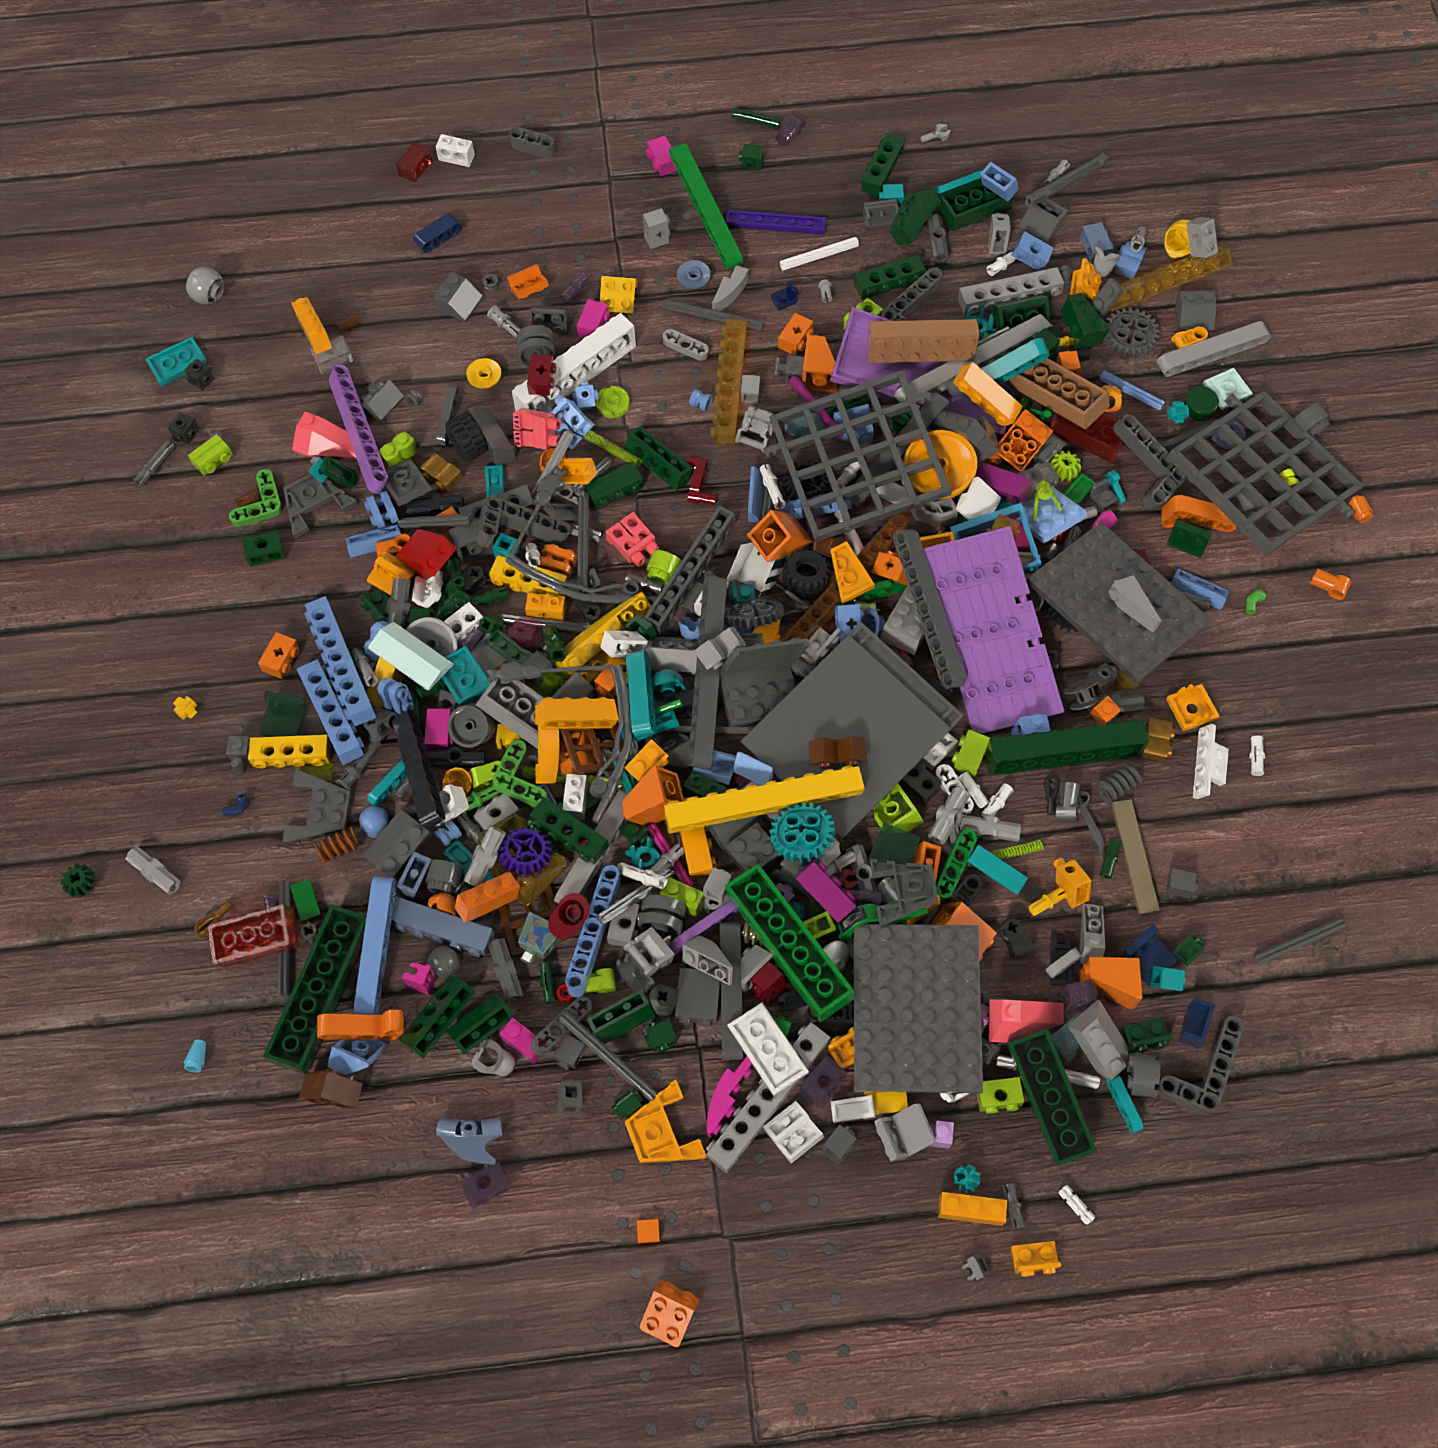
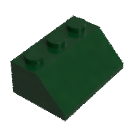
M1042 294L992 305L997 331L1009 327L1010 330L1039 314H1042L1051 324L1048 296Z

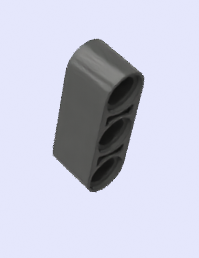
M519 127L510 129L509 138L513 149L544 158H551L555 155L554 139L551 136Z

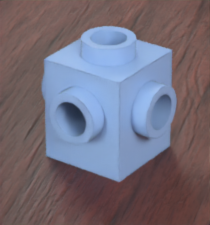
M580 383L578 387H575L576 392H572L573 402H577L580 410L596 409L595 400H598L597 389L594 390L593 385H589V383Z

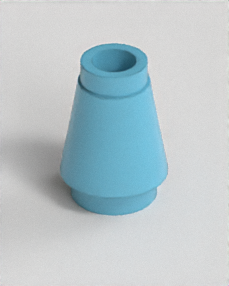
M194 1040L183 1062L185 1070L197 1073L201 1072V1069L204 1068L205 1041Z

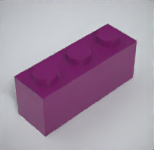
M981 462L975 477H980L1000 497L1005 498L1012 504L1022 503L1023 505L1033 487L1029 478Z
M813 859L796 875V879L839 923L856 907L854 902L856 898L849 890L845 892L840 887L842 883L834 875L831 877L826 872L828 868L820 860L816 862Z

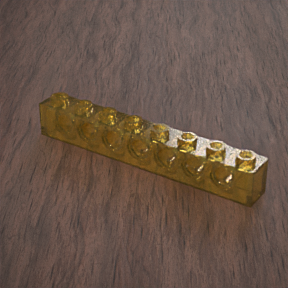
M1218 245V252L1207 258L1190 256L1120 283L1119 285L1124 291L1110 310L1121 309L1231 266L1230 249Z
M726 318V325H722L724 340L721 339L720 350H723V353L719 354L718 364H721V368L717 369V379L720 380L719 383H716L715 393H718V397H714L716 412L712 414V423H715V426L711 427L710 437L714 438V445L735 446L747 333V320Z

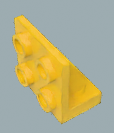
M602 276L600 302L607 304L609 312L633 314L635 288H637L638 281L634 278Z
M864 1092V1096H873L875 1115L899 1113L908 1108L907 1094L905 1092Z

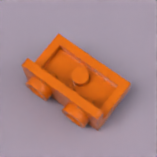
M537 264L507 277L511 292L518 299L527 298L530 294L540 292L549 286L548 280L541 274Z

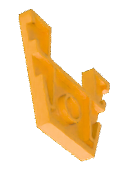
M677 1080L671 1082L667 1088L656 1095L653 1101L645 1104L625 1121L640 1163L707 1158L700 1139L680 1147L678 1146L663 1108L683 1099Z

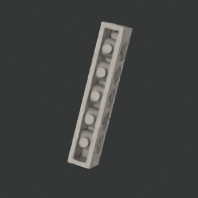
M1058 267L960 288L958 301L964 315H967L969 310H972L971 314L980 312L983 304L984 311L992 310L993 304L1040 294L1048 297L1057 296L1062 293L1064 281Z

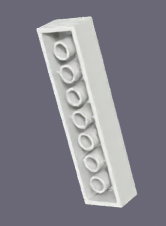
M621 313L616 317H612L609 322L598 327L595 332L584 337L581 342L570 347L567 352L559 355L553 361V363H556L557 368L556 374H553L555 384L554 389H551L550 396L529 395L527 380L521 385H517L512 390L515 410L524 408L544 412L546 408L557 405L554 400L559 394L568 397L572 392L576 391L575 387H578L580 383H587L636 347L634 325Z

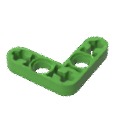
M262 469L256 475L262 501L233 509L229 513L232 525L241 527L281 514L282 504L275 479L270 470ZM265 476H267V481H268L269 484H265V482H264V477H265ZM267 490L274 491V493L270 496L265 495V492ZM253 510H260L258 515H251Z
M513 740L509 744L493 777V788L505 795L536 807L543 797H547L544 789L515 777L525 755L526 744L521 740ZM518 746L520 747V751H518L516 757H514V748ZM510 761L514 763L515 767L508 770L504 767L505 762ZM501 778L504 779V783H502V785H499L498 782L501 780ZM510 782H513L511 785V790L508 789ZM518 785L523 786L525 792L518 794L514 791V787ZM528 789L531 790L529 797H526ZM540 794L541 799H538V801L534 800L535 796Z

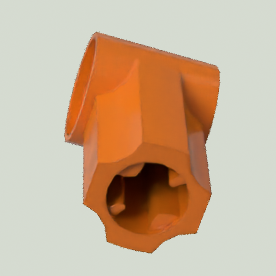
M400 534L395 539L376 542L377 556L381 557L385 551L393 556L397 555L403 545L410 539V536Z
M1317 568L1310 581V584L1328 591L1329 595L1337 600L1345 598L1352 583L1346 576H1334Z

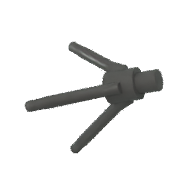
M776 582L774 584L796 601L794 610L784 612V617L800 612H814L815 606L799 599Z

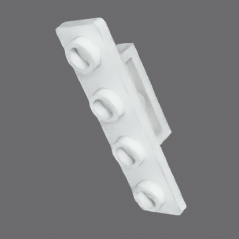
M1214 724L1199 729L1193 798L1195 799L1210 795L1211 782L1219 786L1226 784L1229 749L1215 743L1216 725Z

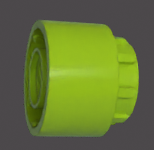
M654 550L647 565L648 577L651 580L666 585L682 560L666 551Z

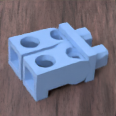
M559 394L554 400L557 406L554 409L548 407L544 412L547 414L554 413L555 418L561 419V427L558 430H554L555 435L562 436L564 431L573 434V438L568 448L573 449L582 439L581 435L585 436L595 424L581 412L575 402Z

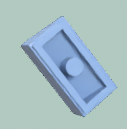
M742 752L737 753L733 768L735 773L761 786L773 779V768Z

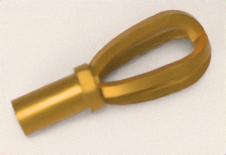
M226 902L213 914L203 917L195 924V933L200 937H207L216 928L219 920L233 907ZM214 919L209 926H207L203 931L199 932V930L204 925H206L208 922Z

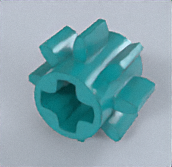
M1181 401L1172 402L1173 406L1167 409L1168 419L1175 422V424L1184 423V419L1189 416L1188 405H1184V402Z
M969 1164L967 1167L960 1165V1168L955 1171L954 1184L959 1186V1190L974 1192V1189L979 1186L980 1173L975 1171L976 1167Z

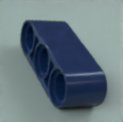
M447 213L418 231L414 235L413 241L424 253H429L459 234L462 230V225L452 214Z

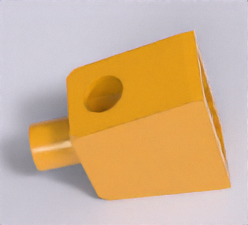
M1064 858L1055 860L1053 863L1056 868L1055 881L1058 887L1064 889L1062 894L1066 892V900L1070 907L1074 908L1089 901L1092 881L1075 860L1066 862Z

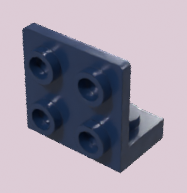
M1154 924L1120 955L1121 958H1139L1141 979L1148 986L1151 983L1153 966L1170 968L1178 960L1157 939L1155 935L1159 929Z

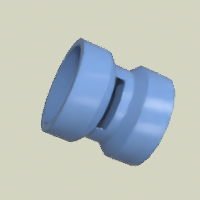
M695 389L690 397L689 405L700 407V410L707 412L711 406L713 396L708 393L704 395L701 390Z
M452 820L448 821L445 827L435 831L436 836L445 847L450 845L453 839H458L462 836Z

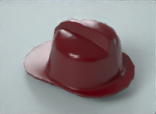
M570 893L561 899L548 921L549 930L555 937L568 939L578 932L589 914L587 899L578 893Z

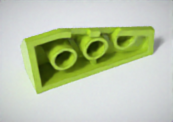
M899 784L874 808L875 820L885 834L908 833L924 822Z

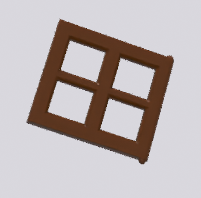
M617 723L612 728H609L614 742L598 743L594 729L603 728L560 729L576 775L598 772L606 763L601 748L615 747V737L618 730ZM585 730L590 744L574 746L570 732ZM621 734L619 740L620 752L624 746ZM592 749L596 764L581 765L576 751ZM612 762L604 771L614 770V763Z
M549 882L520 890L517 899L512 901L515 902L522 899L528 916L529 912H531L528 897L544 893L549 910L535 914L543 919L550 918L552 912L557 907ZM503 905L498 909L511 951L510 955L511 957L522 955L525 950L517 946L513 929L523 927L527 916L510 921L506 905Z

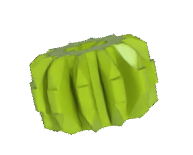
M1069 450L1067 453L1061 451L1060 454L1054 455L1050 467L1051 473L1055 474V478L1060 477L1061 481L1066 478L1070 481L1078 476L1081 470V461L1076 458V454L1071 455Z

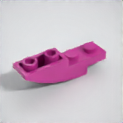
M747 1056L735 1073L727 1068L714 1091L707 1117V1136L709 1138L713 1134L718 1135L724 1126L722 1124L723 1120L726 1117L730 1118L736 1110V1107H734L735 1099L731 1095H737L742 1087L740 1085L744 1078L748 1079L754 1071L752 1068L753 1064Z

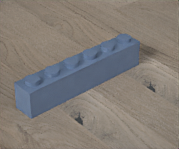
M396 896L394 898L391 925L396 930L405 932V930L411 931L413 935L419 938L429 937L431 941L437 944H442L443 942L450 944L451 948L461 951V948L468 950L469 954L480 957V955L487 956L489 951L488 944L493 941L495 936L492 928L471 921L464 923L462 918Z

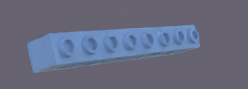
M326 596L304 604L307 610L304 613L308 623L312 622L313 624L309 626L314 637H318L315 642L318 649H323L324 651L321 653V657L325 664H329V667H326L330 678L334 677L335 681H332L335 691H340L341 693L338 699L341 705L347 708L343 710L347 720H352L354 726L375 719L376 715Z

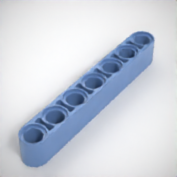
M614 865L605 866L601 872L589 907L588 917L584 922L566 975L565 983L567 990L573 997H580L586 991L608 922L601 924L597 920L598 914L596 912L603 911L615 903L621 885L619 869ZM593 928H597V929H598V930L595 931V932H590V930L593 929ZM587 946H591V947H592V948L589 949V950H584V948L587 947ZM581 964L586 965L584 968H578ZM573 983H580L576 987L571 986Z
M374 876L372 879L354 1002V1014L378 1015L396 891L395 878Z

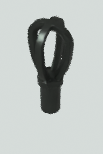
M1055 774L1047 775L1044 781L1047 797V815H1055V801L1060 787V778ZM1050 778H1053L1055 781L1053 796L1050 794Z

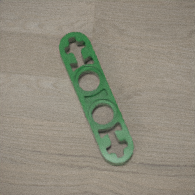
M971 829L959 832L936 880V889L940 900H944L953 894L976 844L977 835ZM968 834V835H969L968 839L971 840V841L967 842V843L964 845V847H963V846H961V845L964 844L965 839H966V838L963 837V836H965V835ZM956 850H959L963 853L964 857L962 861H959L955 858L954 854ZM949 867L955 870L956 875L954 878H950L947 875L946 871ZM946 882H950L945 887L947 893L941 894L942 890L939 887L944 886Z

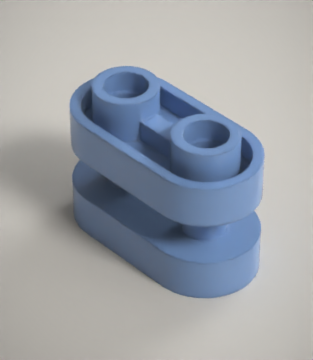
M387 491L379 493L380 499L374 500L372 495L367 497L366 502H364L367 513H372L370 519L373 527L377 526L378 529L385 527L384 521L390 519L392 524L398 521ZM384 505L387 512L380 514L378 507Z
M388 677L380 681L378 693L386 709L395 711L398 714L408 709L413 710V700L407 685L396 682Z

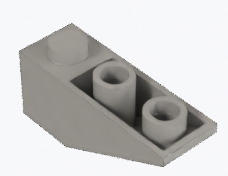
M1084 903L1082 905L1079 948L1082 957L1080 958V963L1085 964L1089 957L1104 956L1103 906Z
M698 935L683 944L682 962L728 985L732 984L733 966L714 942Z

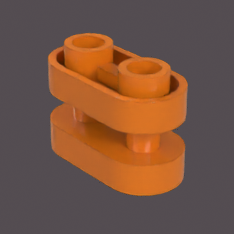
M555 544L545 545L542 551L543 556L539 558L540 565L537 564V566L566 575L567 579H569L573 573L572 567L576 566L578 562L577 553L571 549L560 548Z

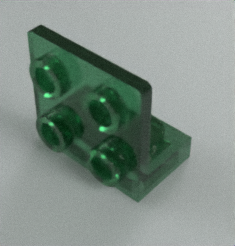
M266 690L264 699L268 706L258 730L259 734L271 737L297 736L307 711V706L303 699Z
M883 823L869 856L868 863H870V859H877L878 862L882 863L894 861L895 864L901 865L911 863L920 837Z

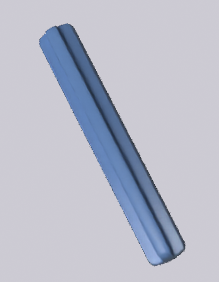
M1103 371L1099 379L1111 386H1116L1122 392L1157 410H1161L1165 403L1164 400L1107 371Z

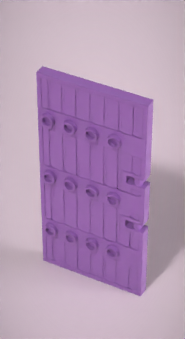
M852 307L830 381L852 388L903 370L909 383L949 361L868 363L866 344L869 322L892 320ZM899 383L876 390L875 393L877 397L893 402L894 394L901 386ZM1006 383L999 385L1014 397L1015 389ZM947 389L939 393L949 401V405L945 410L975 418L976 420L984 416L995 429L996 438L1002 439L1006 426L999 425L993 417L985 413L968 395L960 397L951 396ZM920 404V405H917L918 410H920V408H921L924 404H922V405H921V404Z
M1008 526L924 548L923 550L966 675V683L964 686L959 687L971 731L986 734L1013 727L1020 717L1033 716L1035 714H1047V717L1063 714L1064 709L1045 644L1040 645L1039 639L1042 638V633L1032 600L1028 601L1026 597L1030 592L1011 527ZM1015 598H1019V604H1016ZM1028 641H1031L1033 647H1030V648H1029L1027 642H1028Z

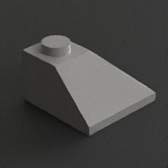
M754 945L752 948L748 947L741 955V987L744 995L753 986L751 977L767 961L773 965V955L757 945Z

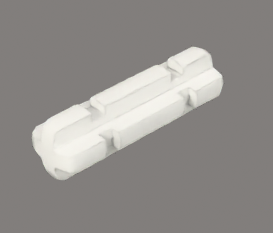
M1068 1185L1064 1186L1059 1191L1060 1196L1063 1199L1066 1198L1067 1204L1077 1215L1081 1216L1080 1219L1086 1225L1091 1223L1095 1219V1215L1086 1209L1088 1207L1076 1194L1072 1193L1073 1190Z

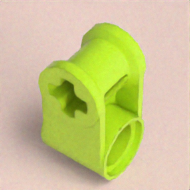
M501 761L477 766L469 771L475 791H482L492 786L493 777Z

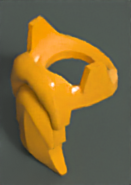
M1110 385L1101 387L1109 392V396L1115 398L1114 406L1105 412L1118 411L1121 408L1122 402L1121 390L1116 386Z

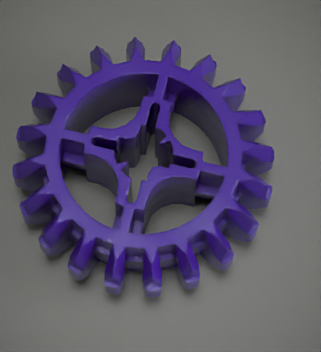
M526 825L523 830H520L518 826L515 832L509 830L508 835H505L498 849L499 862L502 863L503 869L508 868V872H515L516 878L519 874H523L524 879L527 874H530L532 877L535 876V872L541 874L542 869H546L548 863H550L552 855L551 842L547 841V835L542 836L541 830L535 832L534 827L531 830H527ZM535 845L540 849V855L534 850ZM510 848L514 850V853L516 854L515 858H513L510 855Z

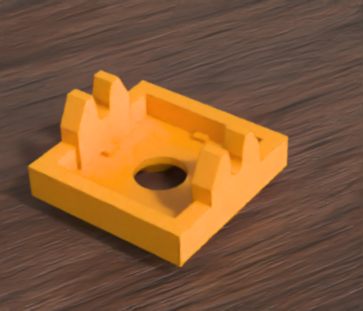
M1190 684L1187 688L1182 687L1177 693L1166 698L1183 732L1219 718V714L1202 684L1197 686ZM1194 704L1197 707V712L1194 714L1189 713L1186 709L1187 705Z

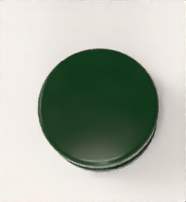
M1205 386L1192 388L1184 400V405H1188L1189 408L1188 417L1197 421H1205L1213 417L1219 405L1218 395L1212 389Z

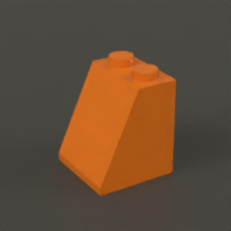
M807 335L802 382L809 391L835 394L837 393V383L830 381L835 360L826 338L818 335Z
M772 509L747 534L766 562L790 557L791 553H796L800 549L804 551L814 542L794 515Z
M656 765L653 766L623 799V815L626 820L644 826L664 820V805L674 800L684 801L678 774Z
M963 902L943 904L929 924L978 925L979 962L982 960V954L986 948L993 944V938L997 934Z
M1089 957L1086 963L1083 964L1082 969L1079 970V980L1083 982V988L1128 1009H1134L1142 1000L1139 958Z

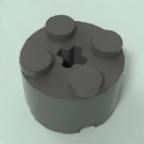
M1129 1054L1126 1072H1130V1075H1128V1080H1126V1090L1130 1095L1157 1098L1158 1090H1156V1085L1160 1082L1159 1055Z

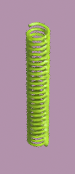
M589 430L587 436L581 435L583 438L612 453V455L628 464L633 462L635 467H639L642 459L640 460L639 457L637 458V456L630 452L628 453V451Z
M1035 840L1026 844L1023 843L1005 849L993 850L990 853L993 855L995 853L996 857L1004 860L1019 855L1022 856L1023 854H1031L1035 851H1043L1044 847L1040 840Z

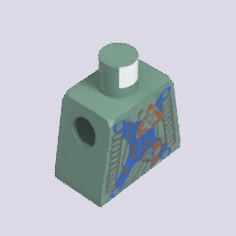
M531 912L527 916L518 941L520 947L525 950L520 959L529 965L532 964L536 956L546 959L562 940L550 932L547 920Z

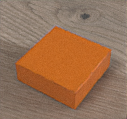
M658 1219L637 1220L638 1244L660 1242Z

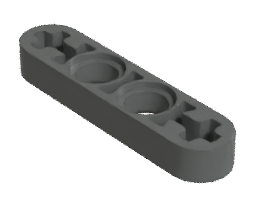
M449 385L447 388L436 434L437 445L447 446L449 437L446 432L445 423L454 418L459 397L458 386Z
M584 996L578 997L535 1036L530 1045L531 1050L537 1055L546 1054L570 1031L559 1021L563 1013L568 1012L580 1022L591 1011V1001ZM583 1004L585 1007L577 1014L575 1010ZM550 1028H557L560 1035L553 1036L550 1033ZM546 1038L548 1041L544 1046L539 1047L538 1043Z

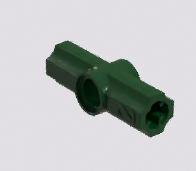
M553 625L544 626L541 629L543 640L541 647L548 653L550 660L554 663L563 662L566 658V650L563 646L566 641Z

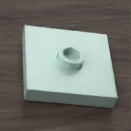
M1234 368L1203 382L1205 387L1212 389L1218 395V406L1221 410L1230 407L1224 401L1232 393L1241 402L1251 398L1253 395Z

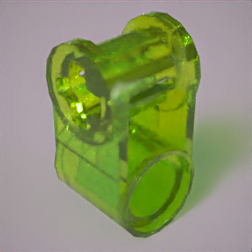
M546 672L536 690L543 697H552L568 680L561 675V672Z

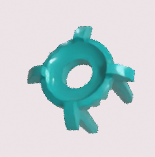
M984 304L981 306L979 317H971L972 310L967 312L965 320L977 319L978 330L979 324L983 326L979 330V339L984 336L985 332L987 334L996 332L997 328H993L994 317L990 315L989 321L987 318H983Z
M647 837V845H640L636 849L634 845H631L630 851L626 850L625 855L631 857L634 867L650 870L661 859L659 852L652 846L654 839ZM643 853H648L651 855V860L645 863L640 859V856Z

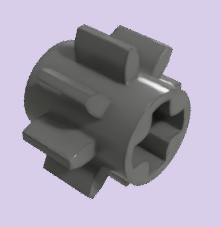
M307 920V924L299 926L301 933L297 934L299 939H303L302 943L304 945L308 943L313 945L320 930V925L317 921L311 924Z

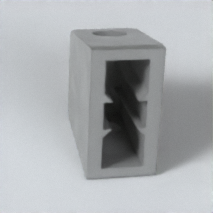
M996 213L991 216L989 254L1006 255L1010 235V220L1007 214ZM997 236L1001 237L1000 241H996Z

